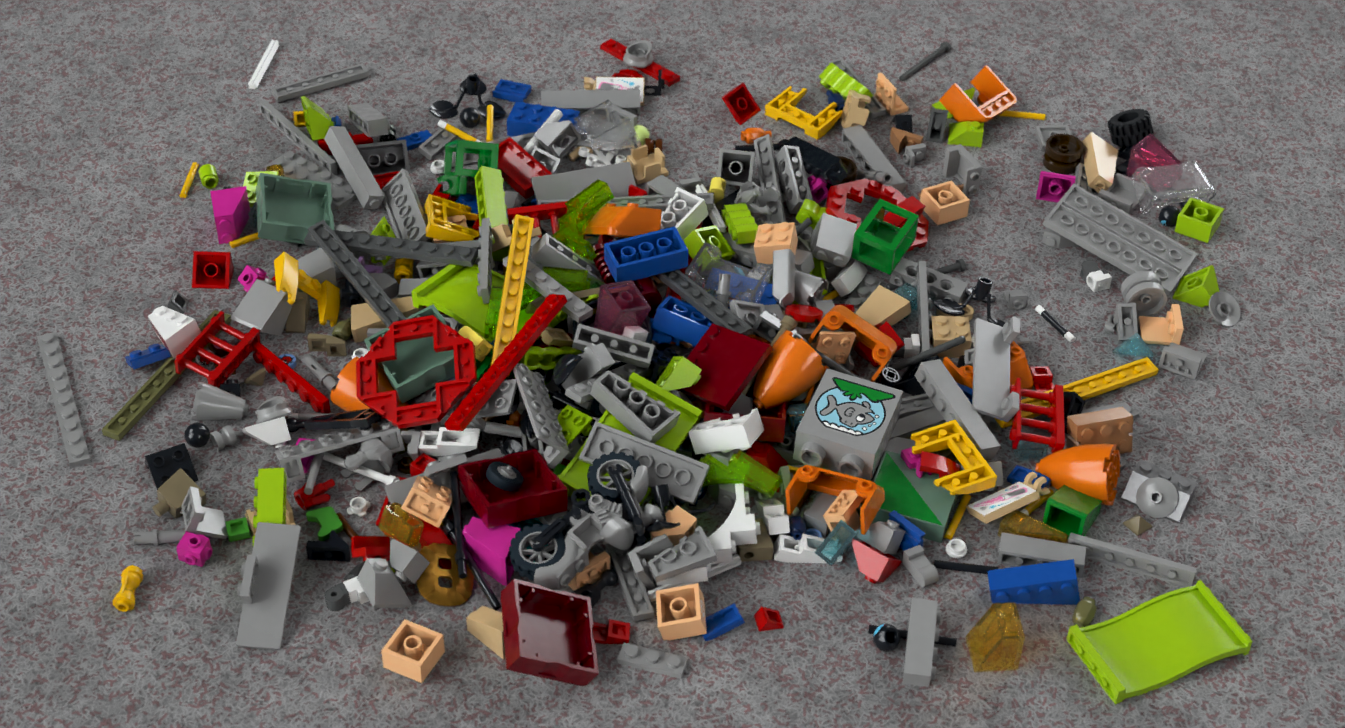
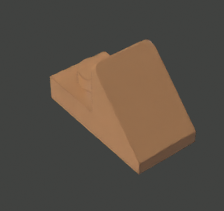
M892 127L890 142L899 154L906 146L923 143V136Z

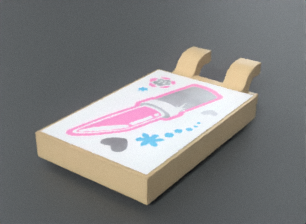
M584 77V89L586 90L640 89V105L644 106V78L596 77V80H593L590 77Z
M1030 472L1026 475L1024 482L1019 481L966 507L970 515L987 524L1040 499V495H1047L1051 492L1047 487L1041 489L1042 484L1047 482L1043 476L1036 479L1032 484V480L1038 476L1037 473Z

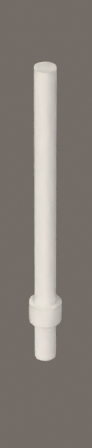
M327 452L324 453L323 460L346 468L344 465L345 459ZM360 466L357 470H351L386 485L400 481L396 476H387L364 466Z

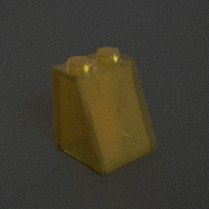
M1015 602L993 604L965 636L974 672L1018 670L1025 635Z

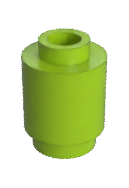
M211 164L201 166L199 168V176L202 185L207 189L215 188L219 182L216 168Z

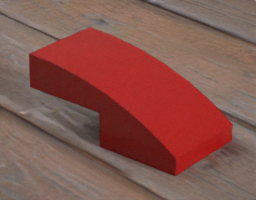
M1049 366L1029 367L1034 381V391L1046 392L1054 389L1052 383L1053 374Z
M921 451L919 471L939 474V478L960 471V465L951 459Z
M611 619L608 620L607 624L593 622L594 643H628L630 623Z

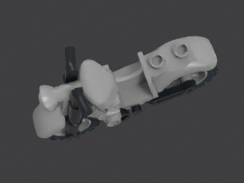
M610 452L609 455L603 454L599 459L596 458L593 461V465H590L588 469L589 473H587L589 491L577 489L572 493V509L568 513L557 518L551 525L543 524V526H539V524H533L532 527L526 526L523 528V531H518L515 534V538H512L509 552L514 570L519 572L521 577L525 578L526 576L528 580L534 581V584L542 585L551 590H560L562 587L567 586L578 572L583 571L589 565L588 554L594 544L602 541L603 545L610 544L618 549L626 550L632 545L634 537L637 546L646 544L645 528L652 523L654 524L657 519L663 521L662 511L659 507L646 504L644 512H642L639 505L648 491V468L640 466V462L638 460L635 461L632 455L627 456L623 452L619 454ZM631 477V480L626 481L625 478ZM523 555L531 556L528 559H526Z

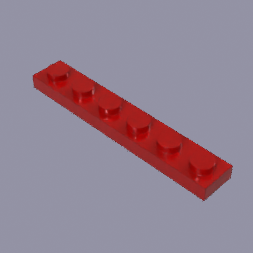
M609 39L600 45V49L623 61L626 46L613 39ZM654 61L645 68L634 67L658 80V71L662 70V79H665V85L669 87L680 81L679 75Z
M259 341L252 345L253 358L256 363L263 364L268 373L272 372L275 374L279 382L287 384L289 390L299 394L303 402L311 404L315 412H331L327 397Z

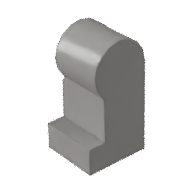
M921 545L904 551L902 564L919 585L925 587L938 582L939 574L936 567L924 555L925 550Z

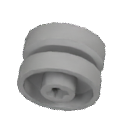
M1139 271L1133 273L1121 285L1120 291L1124 302L1136 303L1137 317L1154 316L1166 306L1167 296L1165 290L1162 287L1160 278L1153 272Z

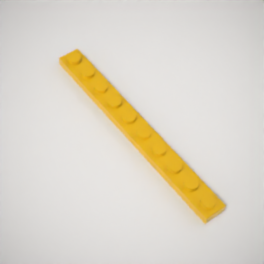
M517 214L513 223L490 367L517 333L534 218Z
M1146 357L1063 385V392H1075L1083 400L1155 376L1159 369ZM1034 398L1021 400V403L1050 407V403L1045 400ZM1021 411V417L1028 419L1043 415ZM994 418L1001 428L1012 425V418L1008 422Z

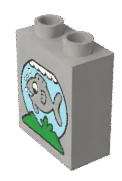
M827 368L796 430L793 459L802 462L804 465L820 467L871 481L898 421L903 391Z

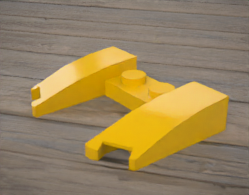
M789 86L765 105V115L777 121L780 119L786 120L804 129L806 135L817 140L823 137L843 114L842 110L835 111L837 104L834 101L816 116L796 108L795 106L807 93V89L802 88L799 93H795L792 91V86Z
M428 194L424 205V213L428 217L426 237L446 241L474 240L475 237L480 236L479 231L448 222L447 217L465 215L466 220L476 221L479 216L478 214L470 213L472 209L470 206Z
M286 252L279 255L274 260L277 292L280 290L287 292V302L292 305L296 300L297 288L301 289L317 300L320 324L325 325L327 320H330L331 327H334L337 324L340 308V289L327 280L320 283L317 279L308 276L302 269L299 270L298 260Z
M956 420L911 434V440L915 441V446H912L913 455L921 454V451L935 452L950 448L964 468V470L934 480L935 486H942L950 491L951 495L970 494L995 487L997 475Z

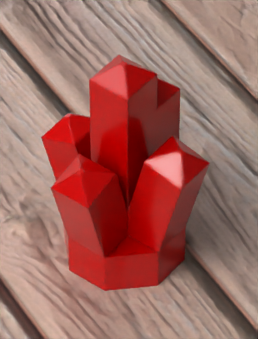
M329 479L324 483L315 485L310 495L304 493L305 483L302 488L293 494L296 503L306 511L311 507L329 502L331 496L326 492L335 486V481Z

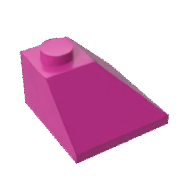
M1041 171L1036 199L1058 203L1070 187L1075 184L1076 176Z

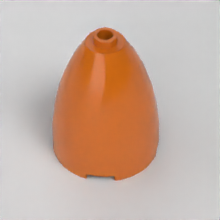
M785 330L772 346V352L757 373L752 392L754 399L752 402L759 409L762 407L765 409L776 407L784 402L795 399L814 386L823 377L826 369H829L828 366L822 365L821 360L823 358L802 338L792 337L793 333L791 331Z
M358 357L353 358L337 376L340 380L336 388L331 390L330 394L332 403L346 412L370 409L357 398L356 361L359 359ZM378 365V393L394 390L387 379L385 371ZM398 398L399 407L409 405L408 401L402 404Z
M1116 444L1073 446L1042 458L1039 463H1036L1035 471L1050 478L1051 486L1056 490L1065 485L1101 500L1102 505L1112 506L1117 494V490L1113 489L1117 487L1118 478H1120L1119 450H1115Z

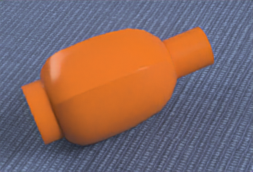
M758 127L747 128L745 131H741V140L752 144L754 143L753 140L767 134L772 136V133Z

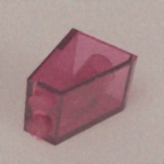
M1149 134L1132 148L1126 176L1145 183L1148 187L1162 193L1165 189L1170 188L1172 183L1181 178L1182 163L1154 135Z
M632 280L600 286L594 328L622 336L625 326L641 327L651 307Z

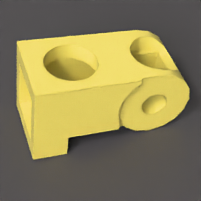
M720 177L711 179L708 193H714V204L725 197L726 181Z
M464 326L458 331L461 336L468 338L474 343L475 357L481 362L494 347L468 326Z

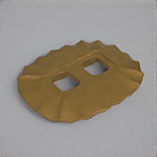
M432 543L429 546H424L419 553L430 564L417 580V587L421 596L429 603L439 606L451 607L465 603L472 595L474 576L466 564L467 577L459 578L458 565L455 563L456 545ZM438 560H450L452 569L439 568ZM438 578L451 579L452 587H440Z

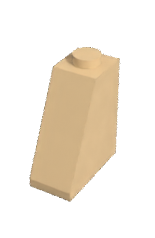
M481 606L476 611L471 612L466 618L467 631L504 660L506 657L502 612Z

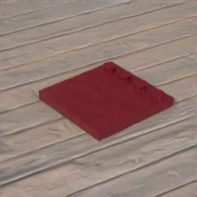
M712 323L686 358L702 369L700 372L701 378L697 384L691 387L676 390L729 411L773 348L770 344Z

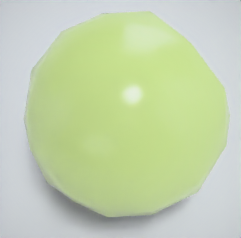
M643 125L634 126L628 135L631 143L636 146L644 145L645 139L650 136L649 131Z

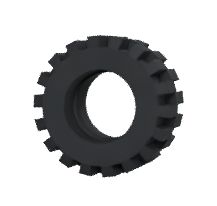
M1131 109L1120 112L1111 117L1107 123L1112 143L1117 146L1139 144L1149 139L1154 132L1150 114L1144 109Z

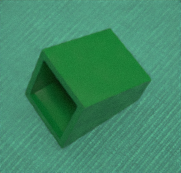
M1063 485L1048 498L1041 527L1066 539H1069L1070 533L1085 536L1100 513L1102 501Z

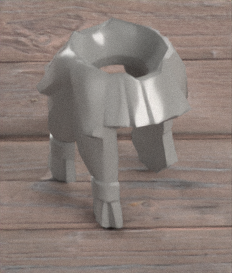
M752 181L745 182L740 187L734 203H746L751 216H753L754 220H757L760 215L771 214L770 208L766 206L767 202L778 201L781 194L774 186L763 190Z
M376 437L362 441L360 451L346 457L344 461L346 468L341 470L340 473L343 478L347 479L352 474L357 473L351 470H357L360 466H364L386 475L390 473L395 460H393L392 452ZM366 476L360 482L354 484L355 489L362 492L371 482L376 480Z

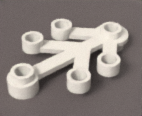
M588 137V138L585 140V141L597 142V140H596L595 138H593V137ZM580 147L578 154L581 157L587 158L585 163L588 166L599 167L611 165L610 161L618 154L619 148L617 147L616 152L608 151L605 156L599 149H592L595 153L594 155L589 153L588 148ZM617 155L615 164L626 161L625 156Z

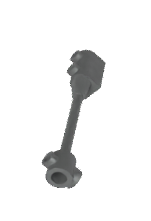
M765 310L758 318L752 331L771 343L781 329V319L775 313ZM794 329L793 331H791L793 333L792 337L799 339L802 338L812 347V345L802 335L798 333V330ZM813 348L823 358L821 361L835 371L858 377Z

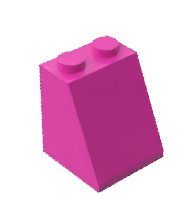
M246 186L210 191L219 244L239 239L251 216Z
M472 517L469 524H466L463 529L467 549L481 570L500 584L507 586L515 571L510 559V542L512 538L516 537L515 534L518 531L521 532L520 528L502 525L488 529L480 518Z

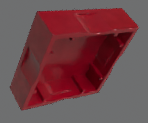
M748 391L745 396L753 398V391ZM787 402L768 409L758 408L764 431L756 440L783 443ZM706 403L704 422L721 418V421L733 419V414L720 413L718 407ZM753 403L752 409L758 408V407Z
M537 449L458 465L460 489L488 529L567 511V488L558 476L549 469L547 462ZM498 461L516 468L524 478L519 490L508 492L494 486L486 477L489 465L492 462Z
M513 579L500 592L506 670L578 686L588 685L599 674L596 645L592 631L593 617L590 597L567 591L551 590L542 585Z

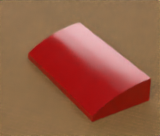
M509 137L499 143L497 169L501 170L502 178L525 199L530 198L534 195L531 179L533 177L551 175L552 173L512 138Z

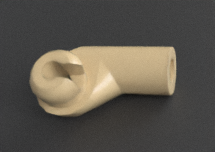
M578 146L568 155L569 159L574 162L580 157L578 154L579 148L584 146ZM586 147L589 149V153L594 154L590 147Z

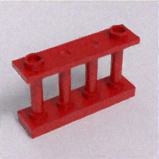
M579 200L507 209L509 225L513 224L512 220H514L516 214L534 218L533 228L539 227L540 230V221L550 219L553 238L559 240L562 244L578 240L580 246L585 245L584 233H578L575 217L580 216ZM568 217L571 234L560 236L558 218Z
M220 311L217 316L212 317L209 324L190 345L176 356L174 361L176 373L180 374L186 367L206 377L208 384L220 388V384L224 383L253 351L252 345L258 341L260 342V330L253 327L248 333H243L225 324L224 312ZM222 330L241 341L233 346L215 337V335ZM210 342L230 353L226 357L220 358L203 348ZM199 355L218 366L215 370L210 371L192 362V360Z
M1017 377L1014 385L1010 386V393L1012 391L1019 393V410L1012 417V428L1009 434V440H1012V449H1017L1019 441L1023 440L1049 445L1052 453L1062 450L1065 446L1063 386L1055 384L1053 392L1049 393L1022 389L1021 378ZM1021 396L1048 401L1050 407L1021 403ZM1021 411L1048 415L1051 421L1045 422L1021 417ZM1021 425L1048 430L1051 436L1047 437L1021 432Z

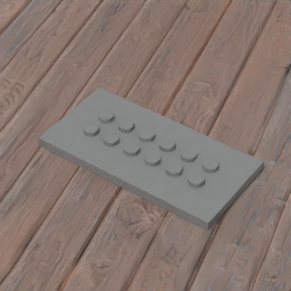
M1076 184L1070 187L1042 223V225L1129 275L1139 271L1155 273L1160 278L1166 295H1170L1198 254Z

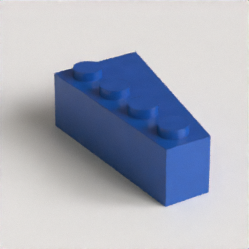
M1074 559L987 571L992 603L1077 605L1080 601Z

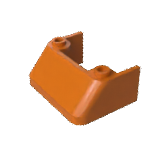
M987 65L970 82L980 93L977 97L979 107L975 105L956 83L939 100L957 122L978 121L981 123L992 120L1010 109L1017 102L1015 95Z
M605 203V207H601L585 224L583 233L587 235L600 236L603 234L611 237L629 238L630 236L633 237L658 231L661 226L662 209L638 207L639 204L627 203V206Z
M843 305L834 306L824 316L808 339V342L812 344L823 327L831 331L842 329L845 332H855V339L870 348L873 360L880 364V367L870 380L872 382H875L897 349L896 342Z
M1013 341L1010 344V386L1014 385L1018 377L1021 378L1022 389L1032 390L1034 381L1025 352ZM945 357L943 364L954 380L973 389V366L966 365L958 368L948 357Z
M811 465L800 467L785 489L788 515L793 513L807 489L837 497L842 490H855L857 495L864 497V500L861 502L863 505L860 508L861 534L863 535L866 534L885 500L884 489L873 481Z

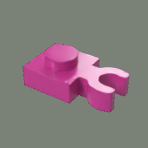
M912 447L901 450V458L908 468H915L917 477L922 478L923 472L919 471L921 454L913 455Z

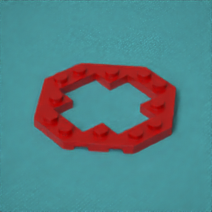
M865 178L830 186L825 212L857 224V230L861 225V218L854 214L845 213L846 198L861 203L865 194L897 206L906 200V197L892 186H886L875 180ZM922 214L918 219L915 241L908 251H912L914 247L923 248L928 242L929 221Z
M433 315L394 321L388 327L389 330L383 337L380 336L370 346L371 350L364 357L361 356L356 361L357 398L399 429L438 423L477 381L475 345L471 340L464 338L450 326L441 323ZM433 336L436 353L454 350L455 380L435 383L436 401L399 407L396 390L378 393V363L397 359L396 342Z

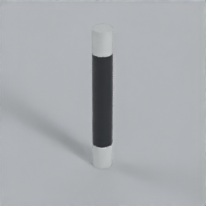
M1041 305L1035 308V311L1069 342L1076 340V337Z

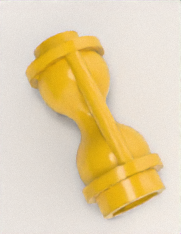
M395 259L394 278L398 284H400L401 279L413 277L414 259Z
M130 565L122 571V586L113 599V606L119 611L126 612L135 607L134 594L144 578L143 571L138 566Z

